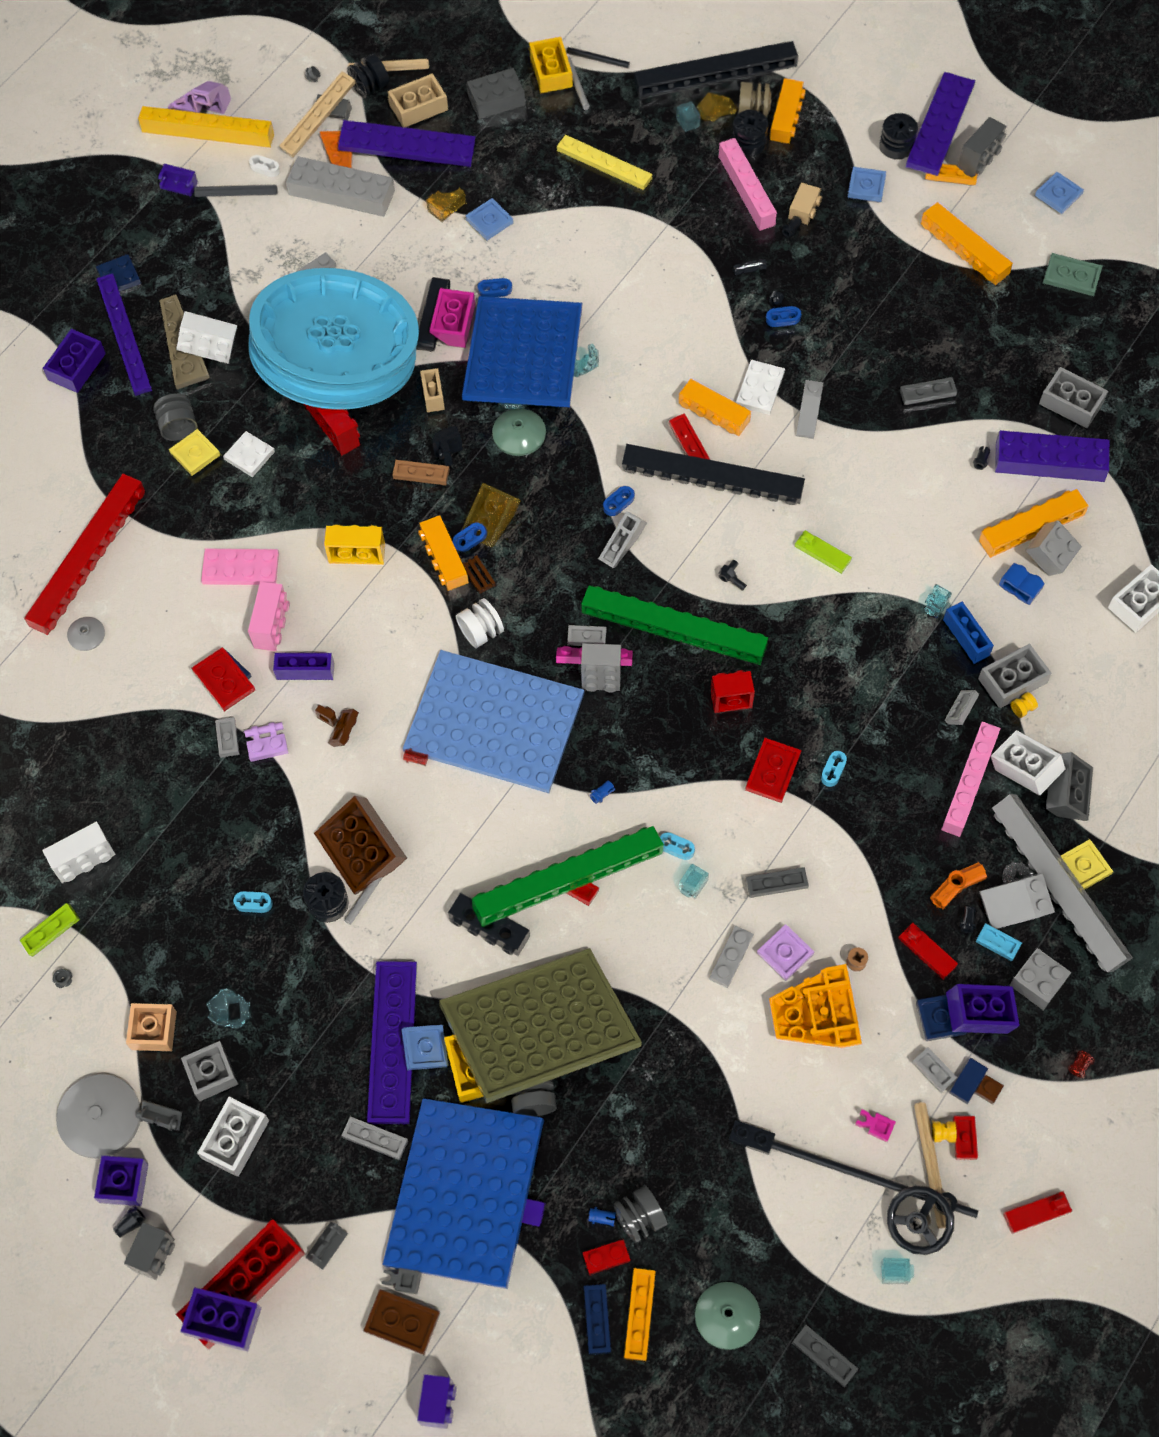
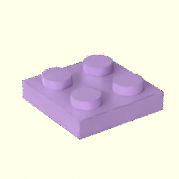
M786 924L757 950V954L785 981L815 953Z

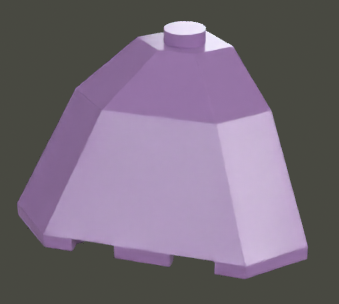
M207 81L169 104L168 109L198 113L201 109L224 114L231 101L229 89L223 84Z

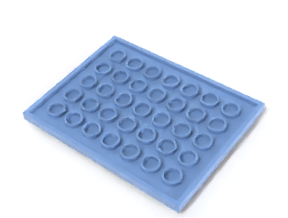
M440 650L404 743L403 752L550 793L584 696V690Z

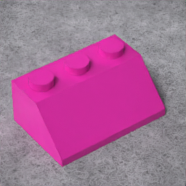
M440 288L430 333L448 346L466 348L476 306L474 293Z

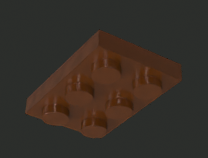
M379 1289L363 1332L425 1355L441 1313Z

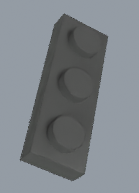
M952 377L900 387L904 405L952 397L957 394Z
M805 867L746 877L750 898L807 889L809 887Z
M807 1325L804 1326L792 1342L793 1345L843 1387L847 1385L858 1370L855 1365Z

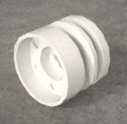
M484 598L479 601V604L475 603L472 605L473 612L466 608L456 615L461 631L475 648L488 641L486 633L491 638H494L496 633L501 634L504 632V627L497 611Z

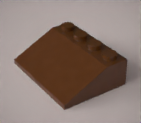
M354 796L314 833L355 895L366 889L373 881L393 872L407 859L368 799L364 797Z

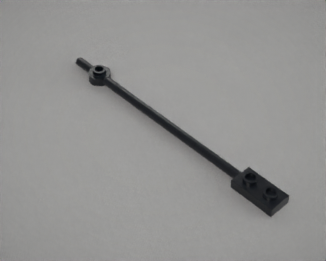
M735 1120L729 1142L767 1155L770 1154L771 1149L897 1192L909 1187L774 1141L775 1133ZM949 1192L941 1193L946 1200L950 1201L953 1213L958 1212L977 1219L979 1210L957 1203L956 1197ZM921 1194L912 1195V1197L926 1201L928 1197ZM936 1201L935 1207L937 1211L945 1215L943 1208Z

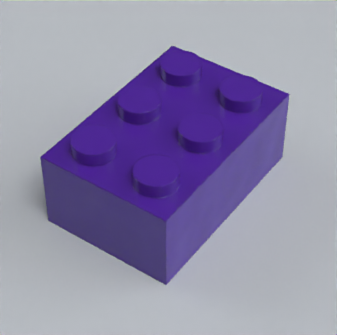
M71 329L44 365L43 370L48 381L78 393L106 353L101 341Z
M957 984L946 992L952 1032L1008 1034L1020 1026L1013 986Z
M194 1287L180 1332L185 1336L248 1352L261 1307L257 1303Z

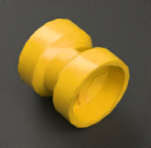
M1029 692L1024 693L1020 699H1015L1010 703L1013 712L1019 718L1026 716L1028 711H1034L1038 708L1035 697Z
M933 1121V1142L947 1140L949 1143H955V1121H948L946 1124L940 1121Z

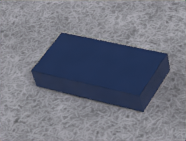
M970 1057L949 1093L968 1104L989 1068Z

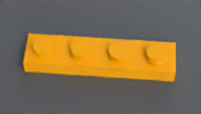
M634 1268L624 1359L646 1361L655 1280V1271Z

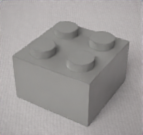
M1058 520L1044 524L1026 548V552L1048 576L1063 573L1082 546Z
M1037 948L1014 977L1010 986H1013L1016 991L1044 1010L1071 972Z
M220 1041L181 1058L194 1094L199 1101L238 1085L226 1051Z

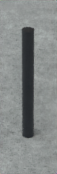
M567 47L568 54L628 69L630 67V62Z

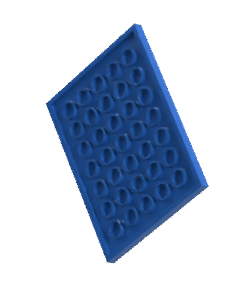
M479 296L462 400L570 407L582 303Z
M422 1099L383 1266L420 1271L422 1274L508 1289L544 1123L543 1118Z

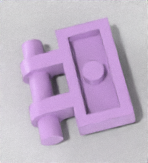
M271 722L266 726H252V729L244 730L246 738L254 737V740L247 741L251 762L289 754L285 734L277 735V731L284 729L282 722ZM265 733H270V734H271L270 737H265V738H261V739H260V735H261V734H265Z

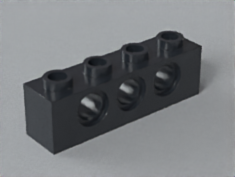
M462 893L458 895L448 912L452 924L457 927L463 926L467 928V931L474 936H482L487 943L502 947V950L509 955L515 954L519 956L530 938L529 929L507 917L491 923L493 927L490 929L483 928L477 916L472 920L466 919L467 915L475 914L472 907V899ZM504 932H508L511 934L510 937L506 939L500 936Z

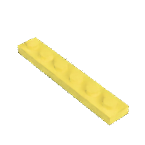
M567 135L563 137L557 146V151L642 190L646 188L652 179L651 173Z

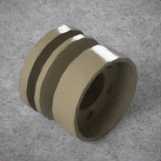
M741 82L739 113L745 110H756L763 112L767 118L771 104L770 84L765 83V91H761V83H758L757 90H753L752 82Z

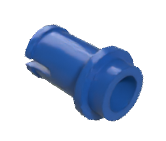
M606 781L598 789H593L590 794L591 800L595 804L602 803L606 796L615 791L613 784L610 781Z
M597 1207L595 1209L590 1208L588 1221L592 1222V1224L601 1223L614 1226V1220L606 1219V1217L615 1218L616 1212L598 1210Z

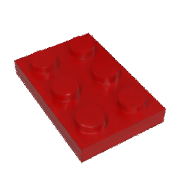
M223 647L191 668L224 712L256 691L253 684Z
M764 738L745 791L782 803L801 750Z

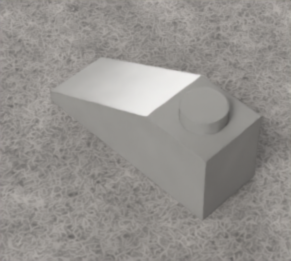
M805 381L796 433L798 437L814 439L823 382Z
M626 511L598 559L615 568L639 538L647 522Z

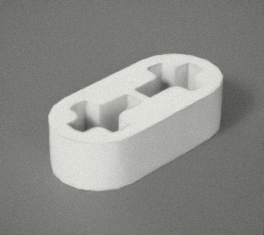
M254 155L249 159L250 168L254 172L271 178L278 176L280 173L279 164L275 160L261 155Z

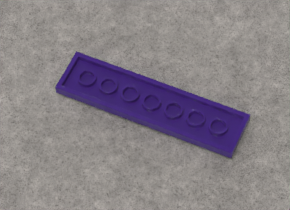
M948 72L943 73L906 162V167L935 176L939 175L976 80Z
M343 120L338 150L471 167L475 136Z
M376 961L368 1124H410L412 1070H407L402 1029L414 1027L417 962Z

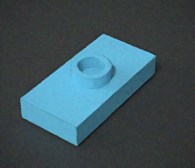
M986 923L976 940L978 944L1010 961L1014 959L1022 942Z

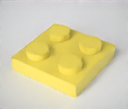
M198 429L169 449L170 454L192 476L220 456L217 448Z
M1091 840L1061 855L1084 890L1113 873V870Z

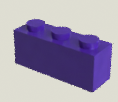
M275 653L273 671L277 680H333L334 660L332 653Z

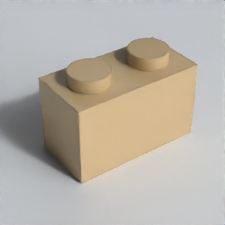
M801 183L790 206L789 219L792 220L794 216H798L803 224L808 225L810 219H813L815 216L816 206H819L821 203V189Z
M438 368L420 371L427 412L445 410Z

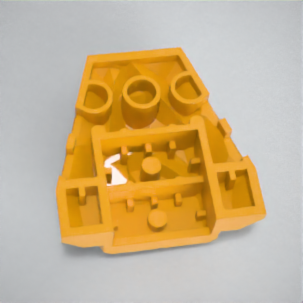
M847 964L824 968L821 970V973L812 978L808 977L799 985L791 986L769 998L776 1039L837 1048L862 1044Z

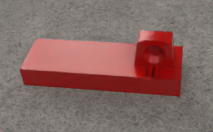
M685 413L668 421L685 455L710 460Z
M914 923L898 938L943 980L958 965L954 959Z
M1064 1191L1007 1211L1004 1213V1217L1011 1233L1015 1234L1072 1212V1209Z

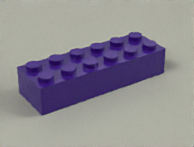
M1000 430L996 440L995 473L1105 482L1109 472V440Z

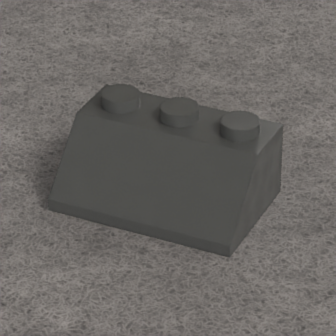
M1072 752L1063 753L1061 756L1065 770L1048 787L1046 809L1057 817L1089 821L1093 767Z

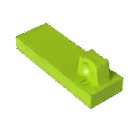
M806 530L795 543L797 549L841 574L852 560V557Z
M66 903L21 938L20 942L29 956L33 957L80 919L72 906Z

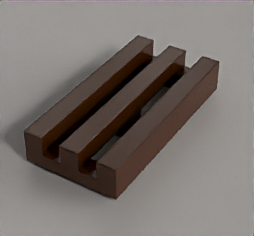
M477 555L472 560L471 558L468 559L466 563L462 562L469 579L479 594L496 586L495 581ZM475 563L478 565V567L480 568V570L482 571V573L484 574V576L490 584H487V582L475 566ZM469 566H471V568L473 569V571L475 572V574L477 575V577L479 578L484 587H480L477 580L469 570Z

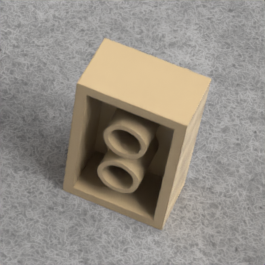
M433 73L388 91L390 107L404 128L448 110L447 96Z

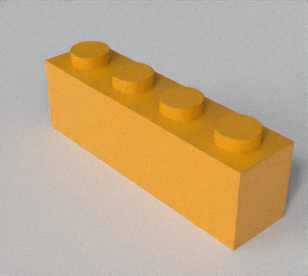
M784 78L771 127L770 140L789 144L791 137L795 136L796 127H794V124H798L799 114L797 112H801L802 102L800 100L804 99L806 89H803V81Z
M690 379L679 393V404L683 408L690 409L698 416L710 420L714 425L723 427L731 434L740 436L750 422V410L693 379Z
M439 515L420 522L421 530L418 531L419 536L427 544L425 549L428 556L432 555L434 559L432 564L435 571L439 570L440 572L438 577L442 586L445 585L449 591L468 584L467 572L441 516Z

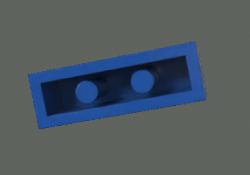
M963 601L946 609L943 620L972 662L975 664L990 656L994 645Z

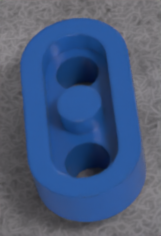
M507 278L485 279L478 284V293L483 297H503L510 295L512 292V282Z
M794 306L774 308L769 310L766 315V322L772 327L795 325L801 319L800 309Z
M622 486L605 499L603 503L604 512L609 516H616L634 501V490L629 486Z
M481 523L471 524L454 536L452 542L455 549L460 552L468 551L487 537V529ZM481 530V534L476 536V532ZM465 540L466 544L461 546V542Z

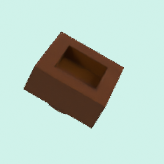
M319 704L315 710L317 718L334 727L337 723L335 711L328 706L323 707Z
M985 1075L975 1094L993 1105L1004 1085Z

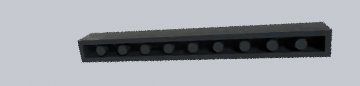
M793 41L782 42L635 71L634 84L639 98L794 68L797 67L798 53Z
M626 444L622 461V468L627 473L635 474L639 472L647 477L659 476L667 481L671 479L678 480L682 484H689L690 482L695 483L698 487L706 488L710 486L718 491L730 490L738 495L746 493L750 494L749 496L753 498H760L761 496L774 502L778 500L785 501L789 505L800 504L805 484V478L632 444Z

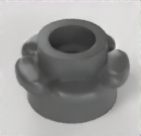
M315 66L306 68V78L309 81L317 82V79L321 76L319 70Z
M58 969L53 975V982L58 988L68 987L72 983L71 978L73 975L69 970Z

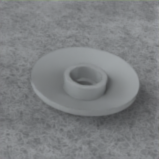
M93 617L77 619L70 625L67 632L70 645L80 651L96 648L101 644L105 636L103 624Z

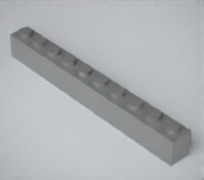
M1009 794L992 807L996 820L999 823H1003L1006 828V834L1017 843V850L1029 860V867L1038 874H1043L1046 886L1052 893L1051 898L1056 904H1060L1065 918L1069 921L1071 920L1077 935L1083 937L1086 941V948L1098 958L1097 963L1100 968L1107 972H1114L1133 958L1020 798L1015 794Z

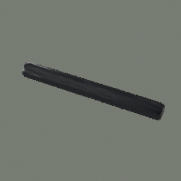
M277 185L194 187V195L196 197L277 195L278 193Z

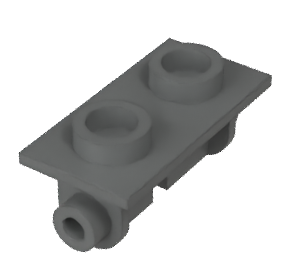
M143 1100L142 1109L138 1110L136 1115L140 1122L156 1123L158 1126L168 1128L170 1131L172 1129L180 1130L181 1111Z
M330 1222L306 1256V1259L323 1270L348 1233L342 1230L339 1225Z

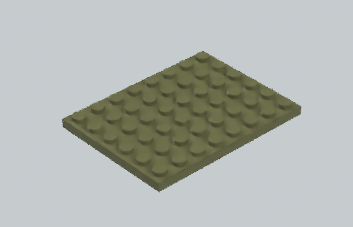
M590 948L439 1000L445 1018L486 1103L641 1047L639 1036Z

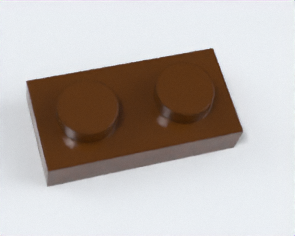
M355 709L342 710L328 744L333 747L345 746L349 740V734L357 722L356 718L359 712Z

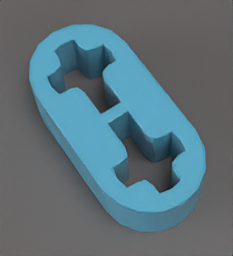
M834 751L829 756L821 776L824 785L832 787L838 783L847 761L846 755L843 752ZM838 757L840 758V762L836 767L834 766V762ZM831 771H833V778L831 780H828L827 777L830 775Z
M669 832L660 836L663 844H665L664 841L671 840V844H668V846L664 845V852L682 860H689L694 856L695 847L691 841ZM689 847L690 852L682 853L683 849Z
M239 892L234 897L236 908L242 912L265 913L273 905L270 896L263 892ZM243 898H246V901L248 902H245L244 905L241 906L239 901H242ZM262 899H265L267 903H264L262 907L259 903H255L262 902Z

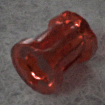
M1079 1050L1076 1060L1073 1064L1069 1065L1068 1069L1073 1075L1085 1078L1086 1070L1090 1064L1095 1062V1059L1090 1054Z

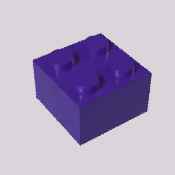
M101 1156L94 1199L102 1204L142 1207L149 1164L141 1158Z
M424 1374L417 1418L421 1426L447 1429L448 1423L452 1424L453 1410L450 1405L451 1400L455 1401L457 1387H455L450 1377Z

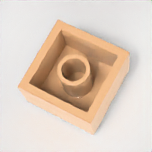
M131 1003L126 1039L127 1046L131 1050L172 1051L177 1013L173 1005Z

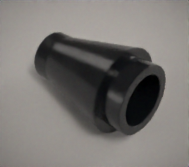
M135 1206L126 1212L113 1230L118 1237L122 1238L127 1233L140 1227L146 1220V1217Z

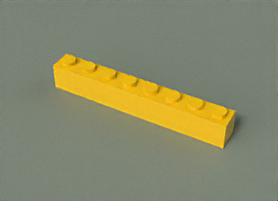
M142 106L138 118L141 130L144 133L271 148L274 138L272 122L265 120Z

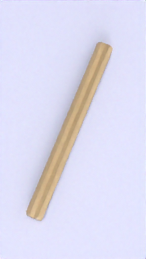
M925 1102L916 1103L914 1108L929 1186L943 1193L927 1106ZM934 1204L933 1208L938 1229H945L946 1216L940 1214Z

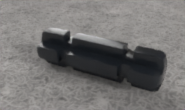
M759 259L758 262L755 260L742 263V265L736 264L733 266V271L735 275H739L742 272L748 273L758 269H766L767 262L765 259Z

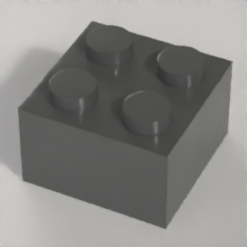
M143 1222L124 1264L132 1271L156 1280L165 1269L166 1264L164 1262L167 1255L170 1256L174 1250L175 1243L173 1242L175 1239L166 1231Z

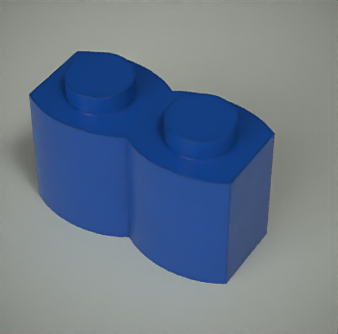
M1013 563L1001 578L999 585L1005 591L1014 594L1022 602L1030 605L1041 592L1045 583L1038 575L1029 573L1023 565Z

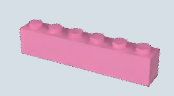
M733 138L719 143V158L758 229L761 231L775 226L777 212L736 139Z
M985 722L981 723L941 829L942 831L958 837L961 836L1001 728Z

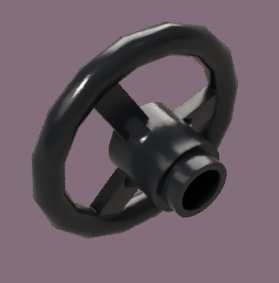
M914 1185L902 1189L892 1199L887 1210V1226L891 1237L901 1248L912 1254L929 1255L940 1251L949 1243L954 1232L955 1216L950 1203L940 1192L928 1186ZM915 1194L928 1196L921 1209L913 1211L908 1216L896 1215L899 1204L906 1197ZM936 1201L943 1208L946 1216V1228L939 1240H937L929 1228L931 1225L929 1213ZM917 1218L921 1219V1224L918 1223ZM896 1224L906 1225L908 1230L914 1234L922 1233L929 1245L915 1246L907 1242L898 1232Z

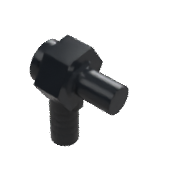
M732 560L728 566L724 565L721 568L718 576L724 582L731 581L743 591L747 584L737 578L734 570L738 566V562Z

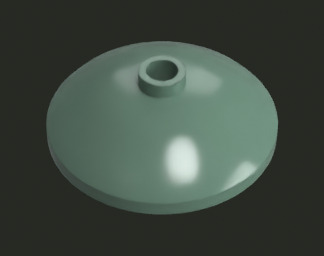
M513 409L497 418L493 425L492 435L494 443L504 453L513 456H524L535 452L541 447L545 440L546 428L543 420L536 413L527 409Z
M732 1282L717 1283L705 1290L697 1302L695 1309L696 1326L701 1336L712 1346L724 1350L737 1349L746 1345L755 1336L760 1324L759 1305L752 1293L745 1287ZM725 1310H731L733 1315L726 1317L724 1312Z

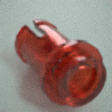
M412 748L405 750L403 760L406 763L412 762L426 766L428 754L412 751Z

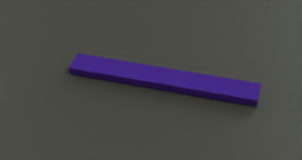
M113 274L96 278L134 394L137 396L150 392L152 388Z

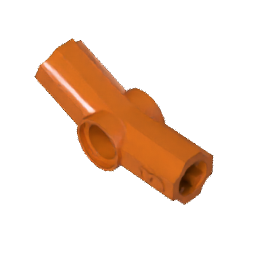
M978 862L960 871L951 872L945 882L930 897L933 904L938 908L944 909L964 888L985 880L987 875L983 865ZM952 880H958L960 885L953 884Z

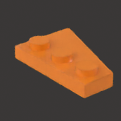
M319 131L330 163L352 168L353 152L338 150L341 131Z

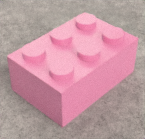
M260 582L248 629L255 649L276 651L277 645L281 644V628L285 627L286 618L284 616L285 612H288L290 605L289 601H287V592L284 591L282 584Z

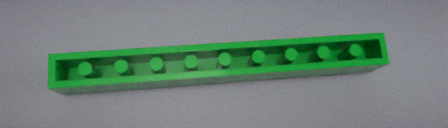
M588 586L582 602L583 614L761 665L767 648L768 637H765L763 634L751 633L743 628L730 627L726 623L713 622L705 617L699 618L688 612L675 611L671 607H661L653 602L641 601L636 597L623 596L618 592L606 591L598 586Z
M654 826L641 828L634 834H626L619 840L604 843L599 848L588 849L584 854L571 856L559 864L553 863L544 870L533 871L529 876L516 878L509 884L498 885L489 892L478 893L472 898L473 910L483 927L659 856L663 853L664 844Z

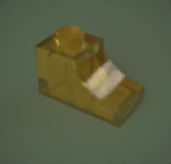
M710 92L707 93L697 106L700 116L704 120L714 122L724 115H734L737 111L730 98Z
M460 188L450 193L437 191L426 200L428 212L443 222L466 203L465 192Z

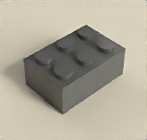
M514 68L467 81L468 96L478 119L525 106V92Z
M989 117L963 145L957 166L959 170H963L964 174L971 178L976 174L981 175L985 166L990 165L994 156L999 155L1003 147L1001 143L1006 137L1005 130L1007 126Z

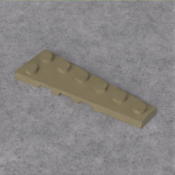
M177 295L161 299L160 304L176 389L209 379L210 377L202 357L176 350L184 315Z

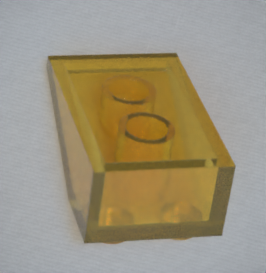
M482 483L462 530L473 523H481L487 529V537L481 543L493 548L514 517L521 500ZM481 530L476 532V536L481 534Z

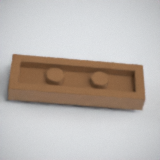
M396 460L392 476L393 479L447 485L449 466Z

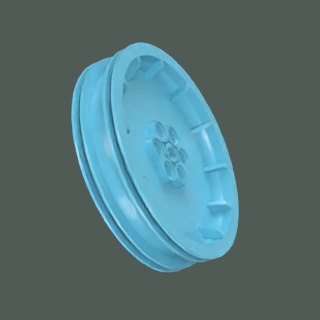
M338 268L301 270L273 281L256 297L249 317V356L258 375L271 388L289 399L325 409L365 407L394 395L411 377L416 361V347L419 335L418 321L407 300L394 288L374 277Z

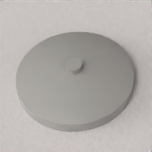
M105 1074L86 1077L75 1083L61 1099L56 1115L58 1133L65 1145L80 1156L96 1159L101 1158V1156L114 1155L124 1149L138 1131L140 1121L136 1118L138 1110H141L140 1101L134 1090L118 1077Z

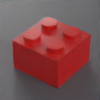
M740 670L731 674L719 673L712 676L711 697L714 713L752 708L755 691L751 671L745 672Z

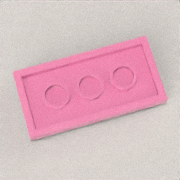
M205 549L202 584L259 585L260 582L276 583L279 551L278 549Z

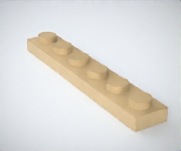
M341 71L280 144V148L294 158L356 84L355 80Z

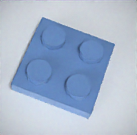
M853 167L848 198L882 202L886 171Z
M1056 172L1036 191L1035 196L1063 214L1083 194L1084 189L1059 172Z
M493 198L466 215V220L487 241L514 223L513 218Z
M443 1025L405 1027L402 1029L407 1070L448 1066Z

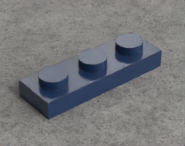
M606 1284L584 1286L589 1355L611 1353Z

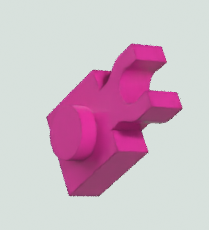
M862 1109L859 1115L864 1116L866 1121L861 1122L857 1119L855 1125L861 1128H869L868 1134L888 1142L896 1121L876 1113L875 1117H872L866 1110Z

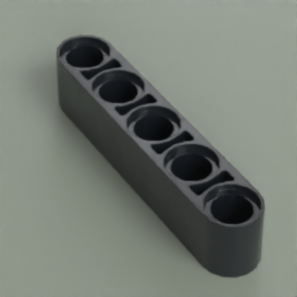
M432 277L419 327L416 349L435 351L438 338L430 333V327L440 288L450 289V279Z

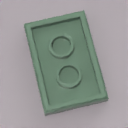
M1052 253L1043 283L1094 296L1102 265Z

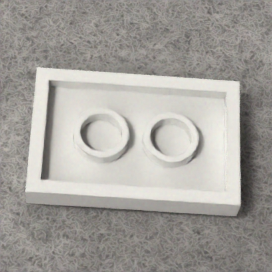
M751 360L736 403L746 409L770 415L785 373V368Z

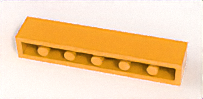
M937 202L923 213L921 225L934 234L938 240L945 243L950 250L956 252L961 259L967 261L976 271L984 275L988 281L997 285L1010 274L1013 263Z
M1078 489L1071 492L1066 491L1060 497L1050 498L1040 506H1033L1029 511L1019 512L1009 520L1004 519L993 527H986L982 530L979 542L989 557H994L1035 538L1044 524L1059 520L1064 525L1084 516L1089 505Z

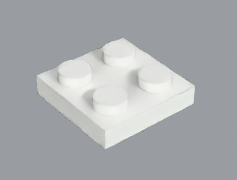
M245 431L223 457L225 461L253 477L275 451L273 447Z

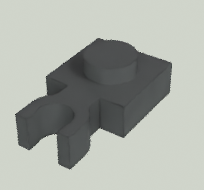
M399 1268L397 1275L390 1270H384L385 1274L391 1275V1279L388 1282L382 1281L381 1284L386 1286L396 1284L395 1290L398 1292L418 1294L422 1275L420 1271Z

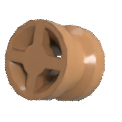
M860 947L853 948L846 960L848 968L855 972L862 971L868 961L867 952Z

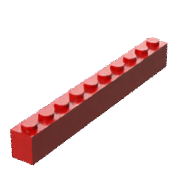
M125 474L121 475L24 619L29 627L46 635L56 627L57 621L61 615L65 614L67 606L75 599L79 588L85 584L88 575L95 569L100 557L104 556L110 542L114 541L117 532L124 526L129 514L133 513L137 502L143 498L145 489L141 481Z

